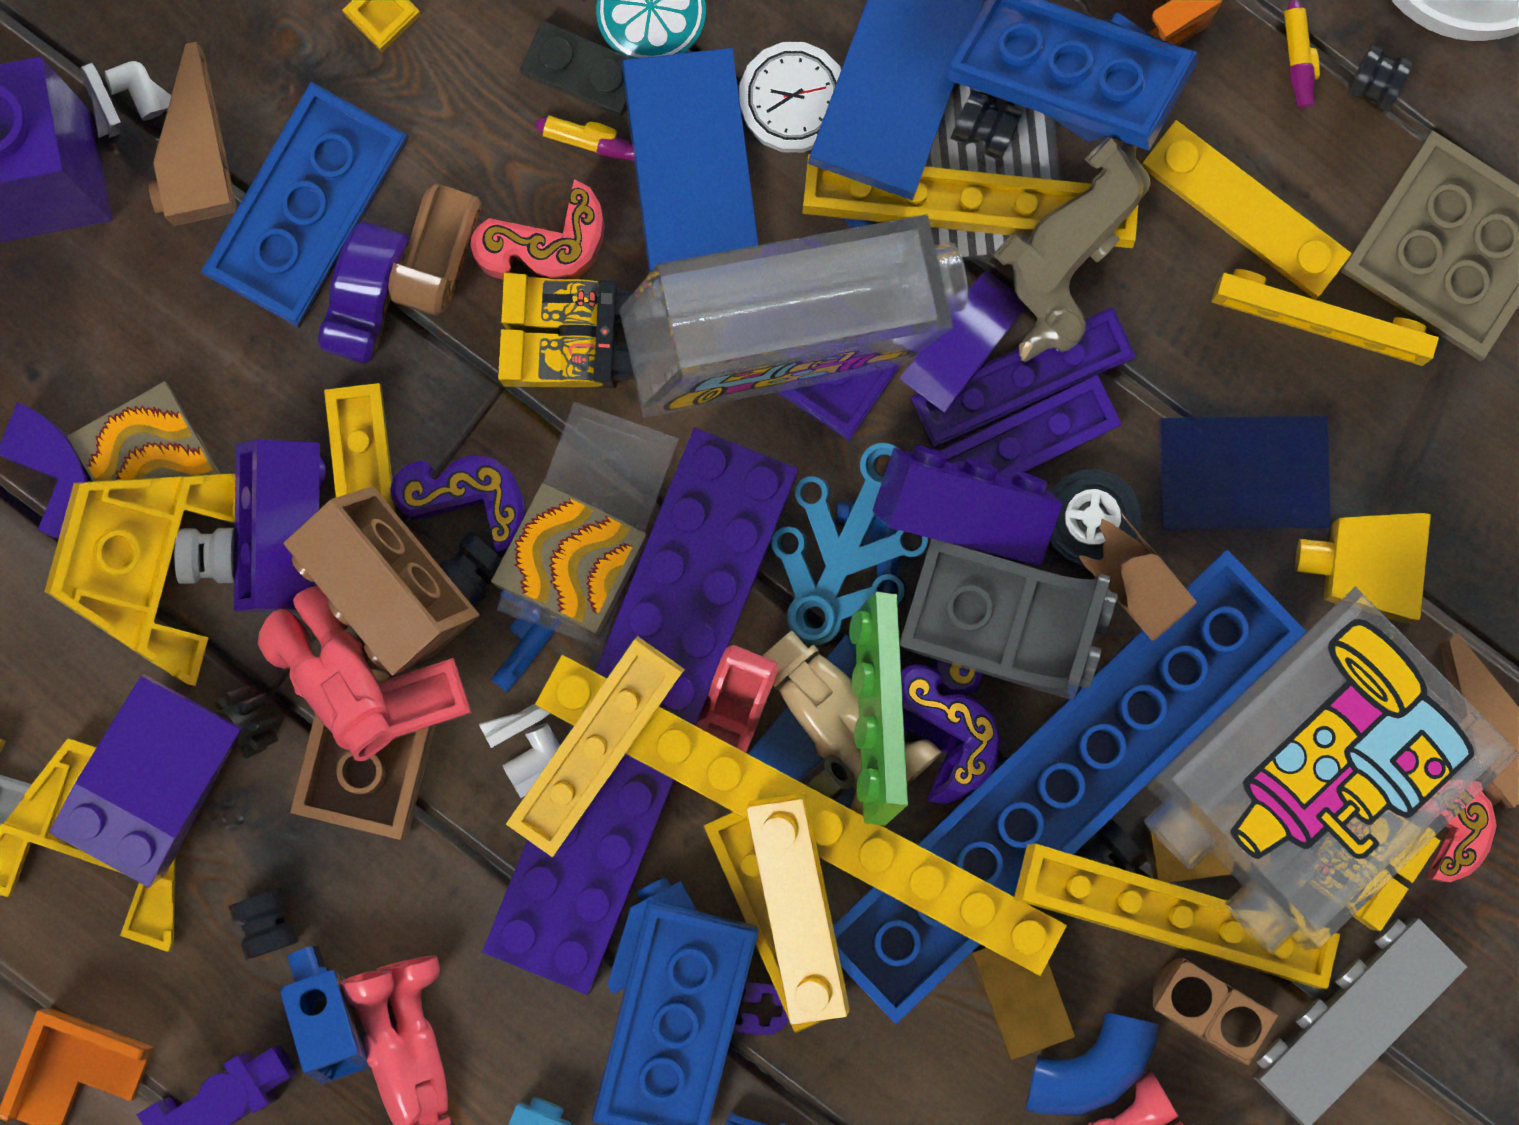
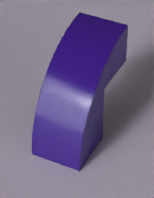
M986 270L940 324L902 374L900 380L941 411L945 412L957 400L995 347L1007 336L1027 309V306L1018 298L1015 291Z
M17 402L0 443V456L8 461L58 479L38 531L59 539L73 484L76 482L93 481L67 438L68 435L52 421Z

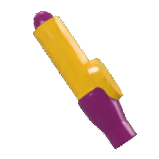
M1292 0L1289 2L1287 10L1284 11L1290 61V81L1296 96L1297 108H1309L1315 106L1314 86L1315 80L1319 79L1320 75L1319 56L1317 49L1310 47L1306 9L1302 7L1299 1Z
M552 116L540 118L535 123L536 129L543 134V137L597 152L601 156L634 161L632 142L617 135V131L614 128L604 124L588 122L586 126H582Z

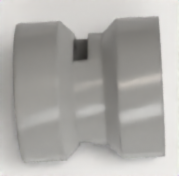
M179 528L175 538V571L178 583L197 584L202 578H213L219 584L234 583L235 528H217L212 534H201L196 528Z

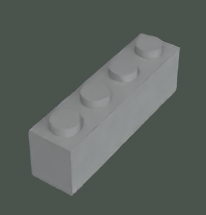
M1399 918L1393 920L1374 940L1379 946L1378 950L1365 963L1359 958L1351 962L1335 979L1340 988L1325 1003L1320 998L1314 1000L1297 1017L1295 1022L1300 1028L1286 1043L1280 1038L1276 1039L1256 1059V1063L1261 1068L1252 1077L1300 1125H1312L1467 968L1419 918H1408L1404 923Z

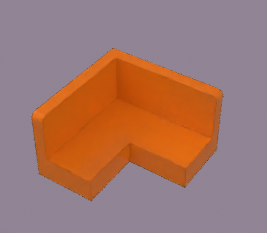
M52 1008L37 1010L0 1105V1119L6 1122L17 1119L30 1125H65L81 1083L125 1100L133 1101L155 1047Z

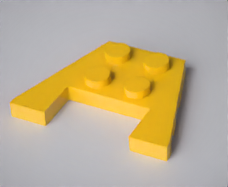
M235 473L74 483L44 592L180 682L196 686L208 637L154 623L184 510L235 524Z
M67 738L25 792L21 802L7 820L1 823L0 895L5 897L13 896L31 843L121 873L49 833L73 785L97 747ZM175 858L166 875L150 888L138 883L120 936L171 952L174 945Z

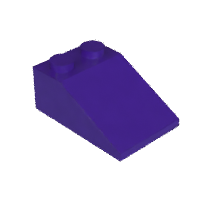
M141 675L73 785L49 833L150 888L166 875L243 728L147 675Z

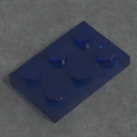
M1328 416L1161 418L1159 420L1161 531L1328 529L1331 527Z

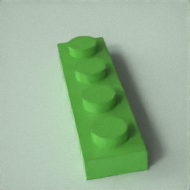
M875 592L859 610L854 612L850 622L849 636L851 643L856 644L857 662L852 675V691L855 696H858L859 718L855 725L854 742L855 746L861 749V771L856 788L857 798L860 802H863L864 823L885 826L908 806L897 594Z

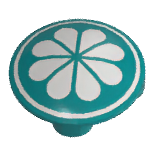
M597 0L596 16L599 29L607 46L628 58L637 59L689 52V49L694 45L702 32L706 18L705 0Z

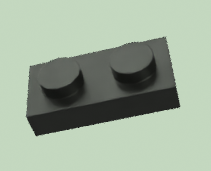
M542 20L520 67V73L523 76L621 118L627 106L621 63L623 60L631 58Z

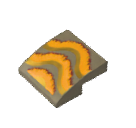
M165 381L67 436L92 481L220 474L199 434L194 431L170 386Z
M542 483L491 582L497 588L545 609L552 616L599 637L648 542L649 536L594 506Z

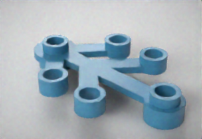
M877 443L867 448L860 460V470L865 478V482L840 536L828 505L831 489L827 481L818 476H807L797 483L795 487L796 501L807 512L826 565L817 587L803 555L808 546L805 533L797 527H782L772 537V549L782 559L795 594V599L790 604L787 612L788 627L805 644L822 645L833 640L841 630L843 619L853 616L854 612L859 610L875 592H880V586L886 580H892L898 586L897 606L907 596V585L900 576L884 574L875 579L872 587L838 597L848 575L902 555L908 557L920 556L929 548L931 538L922 536V544L917 550L911 551L907 549L903 543V537L906 532L897 530L894 535L861 546L874 519L875 513L872 509L884 477L877 470V461L883 455L891 456L893 448L900 449L896 445ZM811 482L817 483L822 490L820 500L814 504L809 503L804 497V488ZM789 532L796 535L799 542L798 549L792 554H787L781 548V539ZM814 606L821 608L825 613V622L819 628L812 627L807 621V613Z

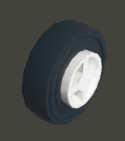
M1101 469L1078 470L1061 478L1049 491L1063 504L1048 545L1064 562L1087 569L1080 560L1079 555L1096 560L1103 558V544L1106 540L1100 529L1101 519L1109 521L1137 540L1138 536L1131 529L1122 514L1139 533L1142 526L1141 507L1132 488L1119 476Z

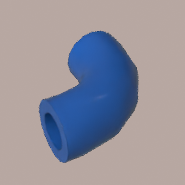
M1105 1013L1102 1029L1096 1043L1084 1054L1072 1059H1053L1037 1055L1025 1111L1044 1115L1080 1116L1114 1103L1142 1077L1157 1043L1160 1025L1117 1014Z

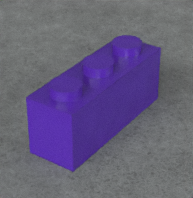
M255 439L236 444L234 612L272 613L279 609H285L293 614H298L293 602L297 593L306 588L317 586L315 582L307 580L296 570L292 563L293 555L283 543L319 510V490L322 488L325 480V464L320 457V443Z
M915 446L913 453L893 448L872 509L889 528L1041 566L1063 504L1046 489L1048 483L1045 480L1023 472H1016L1014 479L997 475L998 469L973 459H966L964 466L946 462L947 456L924 446Z

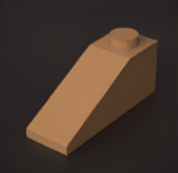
M197 42L185 44L153 162L156 179L148 181L150 198L155 213L163 212L164 217L172 226L234 214L237 210L206 56Z
M1458 633L1448 636L1439 645L1457 723L1470 740L1474 749V757L1467 763L1468 767L1476 775L1471 780V783L1484 793L1493 806L1499 803L1503 809L1515 808L1519 804V707Z

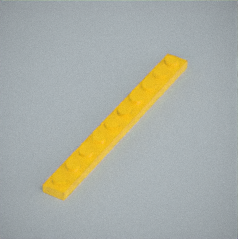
M561 655L535 705L574 726L607 678ZM658 707L626 753L748 820L746 807L752 800L806 792L819 858L1041 976L1067 927L1066 924L1027 903L1014 900L1012 895L881 825L864 823V816L661 707Z

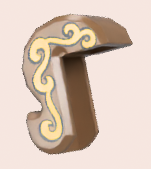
M437 183L427 188L422 198L402 265L393 263L388 284V294L394 303L434 316L447 310L460 280L470 239L478 226L481 215L482 203L478 196Z

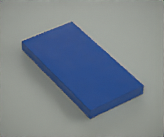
M867 0L811 150L808 164L913 200L955 82L948 80L946 68L980 12L984 0Z
M986 0L947 66L946 72L949 81L1150 150L1198 61L1197 52L1045 0Z
M727 48L623 60L621 65L650 282L760 269L761 261L733 49Z
M310 82L201 273L300 328L333 271L349 233L355 225L361 222L409 139L408 136Z
M647 900L592 1114L593 1122L603 1125H709L759 932L757 925Z

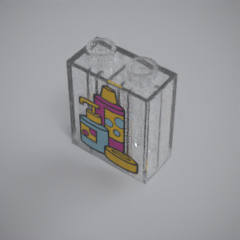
M928 214L657 264L619 309L643 418L822 384L848 377L868 375L893 367L900 368L953 328L950 313L963 311L966 308L968 286L964 264L957 247L953 243L934 244Z
M1355 586L1339 599L1146 784L1162 803L1144 822L1157 839L1190 870H1193L1207 855L1212 853L1243 885L1224 905L1236 921L1268 952L1274 954L1291 936L1304 950L1317 949L1330 939L1519 756V753Z

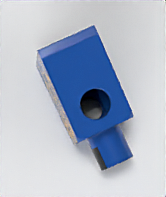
M319 946L303 948L289 954L287 959L295 983L282 987L280 993L303 1073L319 1083L325 1084L371 1068L366 1061L363 1047L365 1032L355 1008L345 1001L339 984L345 978L335 970L327 971ZM327 999L325 1009L320 1014L314 1015L316 1005L320 1001Z

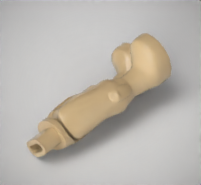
M791 631L763 655V657L775 661L779 668L773 687L779 689L787 706L815 743L817 755L824 759L830 755L838 756L853 773L854 795L850 807L853 811L864 816L863 802L858 800L856 791L857 780L861 771V750L855 746L854 730L859 718L858 696H855L852 691V680L832 662L821 656L815 645L807 648L799 637ZM904 738L907 785L915 780L942 753L928 739L908 741Z

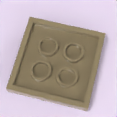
M1432 131L1340 272L1416 321L1424 324L1427 328L1477 360L1482 361L1486 358L1519 306V185L1435 131Z

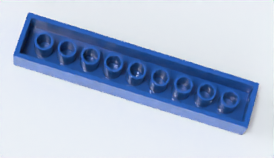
M1228 550L1224 551L1185 587L1197 602L1190 611L1155 641H1152L1141 629L1094 674L1089 689L1080 687L1076 692L1074 700L1068 699L993 770L990 777L979 788L970 792L916 845L1014 897L1027 844H1039L1072 855L1076 853L1306 632L1305 629ZM873 886L833 923L841 967L895 1024L908 1014L980 945Z

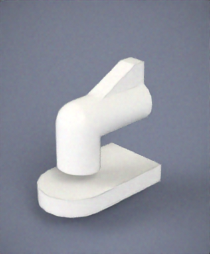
M130 61L105 71L111 95L128 89L143 121L153 119L168 110L171 95L150 79L145 67L141 63ZM92 63L82 66L80 68L81 74L92 99L98 138L107 134L109 138L120 134L121 121L96 68Z
M533 704L519 713L479 723V726L492 748L542 720L550 713ZM548 723L538 725L526 731L525 735L533 748L502 765L520 798L526 796L560 747Z

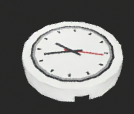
M781 42L762 50L747 65L739 84L741 115L747 128L763 145L780 152L804 153L811 150L840 75V66L824 50L805 42Z

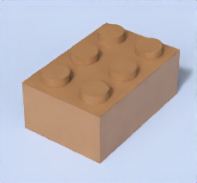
M374 486L329 500L283 543L293 555L292 563L296 570L304 578L318 585L329 599L328 606L333 615L340 622L351 626L364 641V650L370 660L379 668L387 670L392 676L434 657L480 616Z
M364 655L377 683L419 669L411 667L392 676L387 670L379 668L368 656ZM315 714L290 813L398 840H407L436 725L392 739L388 745L369 759L356 761L350 750L337 745L332 732Z

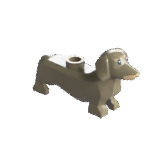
M1105 136L1084 158L1092 167L1096 169L1102 167L1101 172L1092 179L1090 188L1047 214L1036 224L1029 242L1025 243L1015 233H1012L993 253V256L1003 265L1012 264L1015 292L1018 298L1037 317L1035 325L1019 344V356L1023 362H1027L1049 348L1060 352L1069 351L1082 339L1086 330V320L1083 312L1070 295V279L1089 256L1097 263L1112 250L1120 239L1114 233L1115 229L1130 215L1142 197L1149 191L1151 183L1149 174L1136 158L1137 146L1124 142L1122 148H1120L1112 138Z

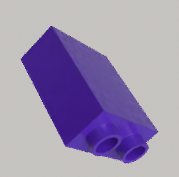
M42 56L0 64V242L113 221L93 113Z

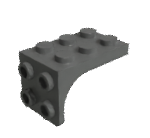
M931 538L899 647L902 650L1074 700L1078 687L1090 688L1102 650L1101 648L1091 646L1094 633L1105 635L1118 594L1107 591L1111 579L1107 575L1100 574L1097 579L1092 580L1062 576Z

